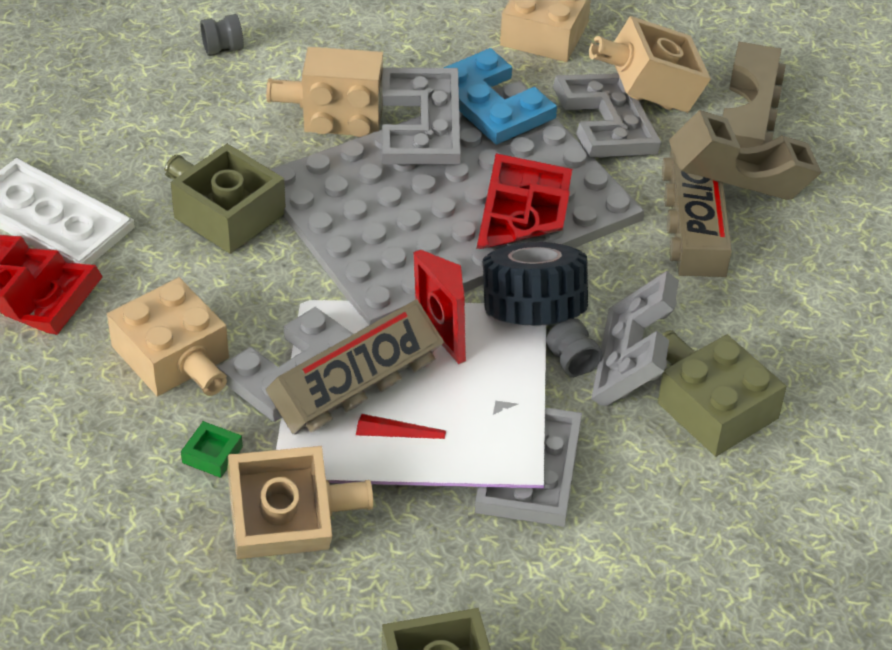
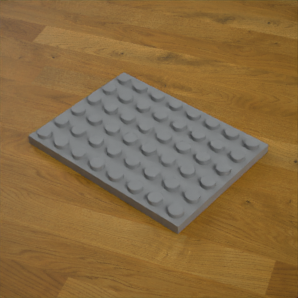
M519 80L494 90L502 98L507 99L528 88ZM459 111L460 164H382V130L270 169L284 178L286 204L284 218L344 297L369 325L416 300L413 254L415 251L424 250L461 265L464 292L484 284L483 258L492 251L505 246L528 242L558 243L575 248L643 221L644 210L594 157H588L583 146L556 118L495 145ZM421 116L399 124L421 125ZM496 153L573 169L563 230L489 248L476 249Z

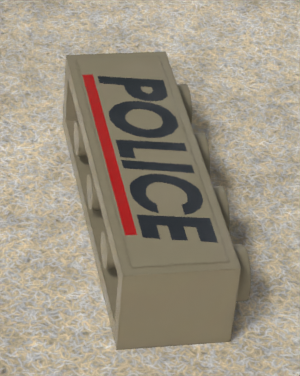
M671 147L670 157L663 158L662 181H669L665 185L664 204L665 207H672V210H668L667 233L674 234L675 236L671 237L670 261H677L678 276L727 277L732 249L723 182H717L681 171L675 162V155Z
M418 299L278 376L265 390L292 434L305 427L312 433L332 421L333 418L330 413L342 406L345 412H348L368 399L365 392L376 386L380 392H383L402 380L399 373L408 367H411L415 373L436 360L433 352L445 342Z

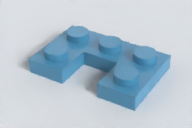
M492 48L444 67L458 68L459 111L495 145L556 118L557 106L535 86L507 99L502 98L491 88L512 78V66Z

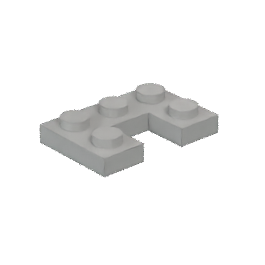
M383 68V106H420L421 125L382 124V164H460L458 68Z
M618 73L556 75L553 89L564 110L599 109L605 120L579 122L576 134L589 158L658 154L662 142L640 102L625 92Z
M668 271L609 308L601 346L603 357L597 366L591 397L599 405L608 406L619 398H626L634 389L648 381L656 380L664 372L667 366L666 358L669 340L658 331H655L643 340L642 338L644 328L659 319L667 318L676 307L679 280Z
M317 307L310 309L283 326L285 339L302 352L281 366H276L252 347L247 348L218 366L220 371L227 375L226 385L273 422H276L282 416L265 389L278 376L353 335L351 331Z
M495 401L493 415L501 412L503 408L509 409L518 404ZM545 408L544 488L478 487L475 513L565 527L582 413Z

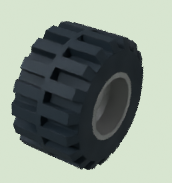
M528 242L502 247L490 252L483 258L484 307L489 316L512 324L535 326L567 321L570 318L573 319L580 316V314L587 310L588 260L587 255L581 252V250L558 243Z

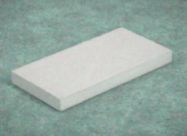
M15 158L0 170V229L13 236H22L26 243L37 249L59 251L66 263L91 265L135 228L134 219L18 158Z

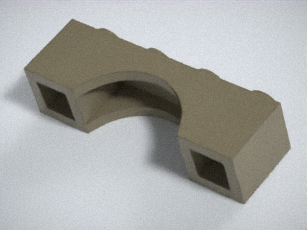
M738 41L729 90L741 95L749 103L739 107L724 108L722 117L728 118L740 148L760 146L773 139L774 133L766 130L774 131L778 109L774 108H778L786 68V64L779 63L782 48Z
M699 110L669 139L675 155V162L681 171L785 200L793 199L822 173L808 143L781 135L760 146L740 148L728 118Z

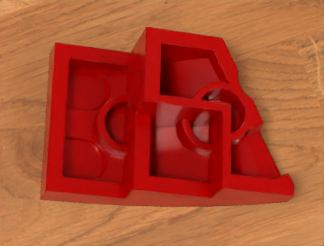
M496 153L476 249L489 248L563 230L573 169Z
M0 235V313L43 332L58 335L103 278L96 265L66 263L57 250L29 248L22 236Z

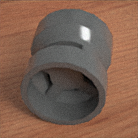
M237 14L226 15L223 20L218 22L212 18L200 21L202 42L208 56L218 54L221 49L228 48L231 51H236L244 48L242 28Z
M570 318L567 321L560 322L547 335V346L553 355L560 357V365L570 377L574 378L592 372L602 361L603 353L596 341L589 338L587 328L579 319Z

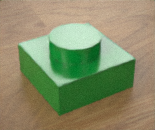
M202 421L181 450L182 463L222 478L228 469V455L238 454L243 448L242 435Z

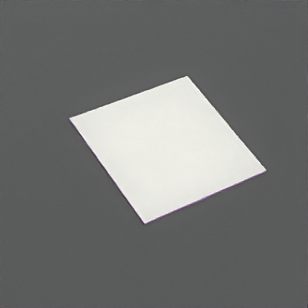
M309 300L301 303L299 307L298 317L317 307L353 334L369 326L349 301ZM465 303V362L458 364L441 345L433 352L436 360L415 373L411 367H408L399 373L402 380L383 392H380L377 386L365 392L368 399L348 412H345L342 406L330 413L333 418L332 421L312 433L305 427L292 434L284 419L281 418L276 450L322 446L325 477L329 483L343 484L370 480L371 484L544 488L546 325H518L500 321L486 313L484 303ZM294 345L291 359L302 352ZM495 401L518 404L508 409L503 408L501 412L493 415ZM361 414H367L446 430L445 439L356 435V430Z

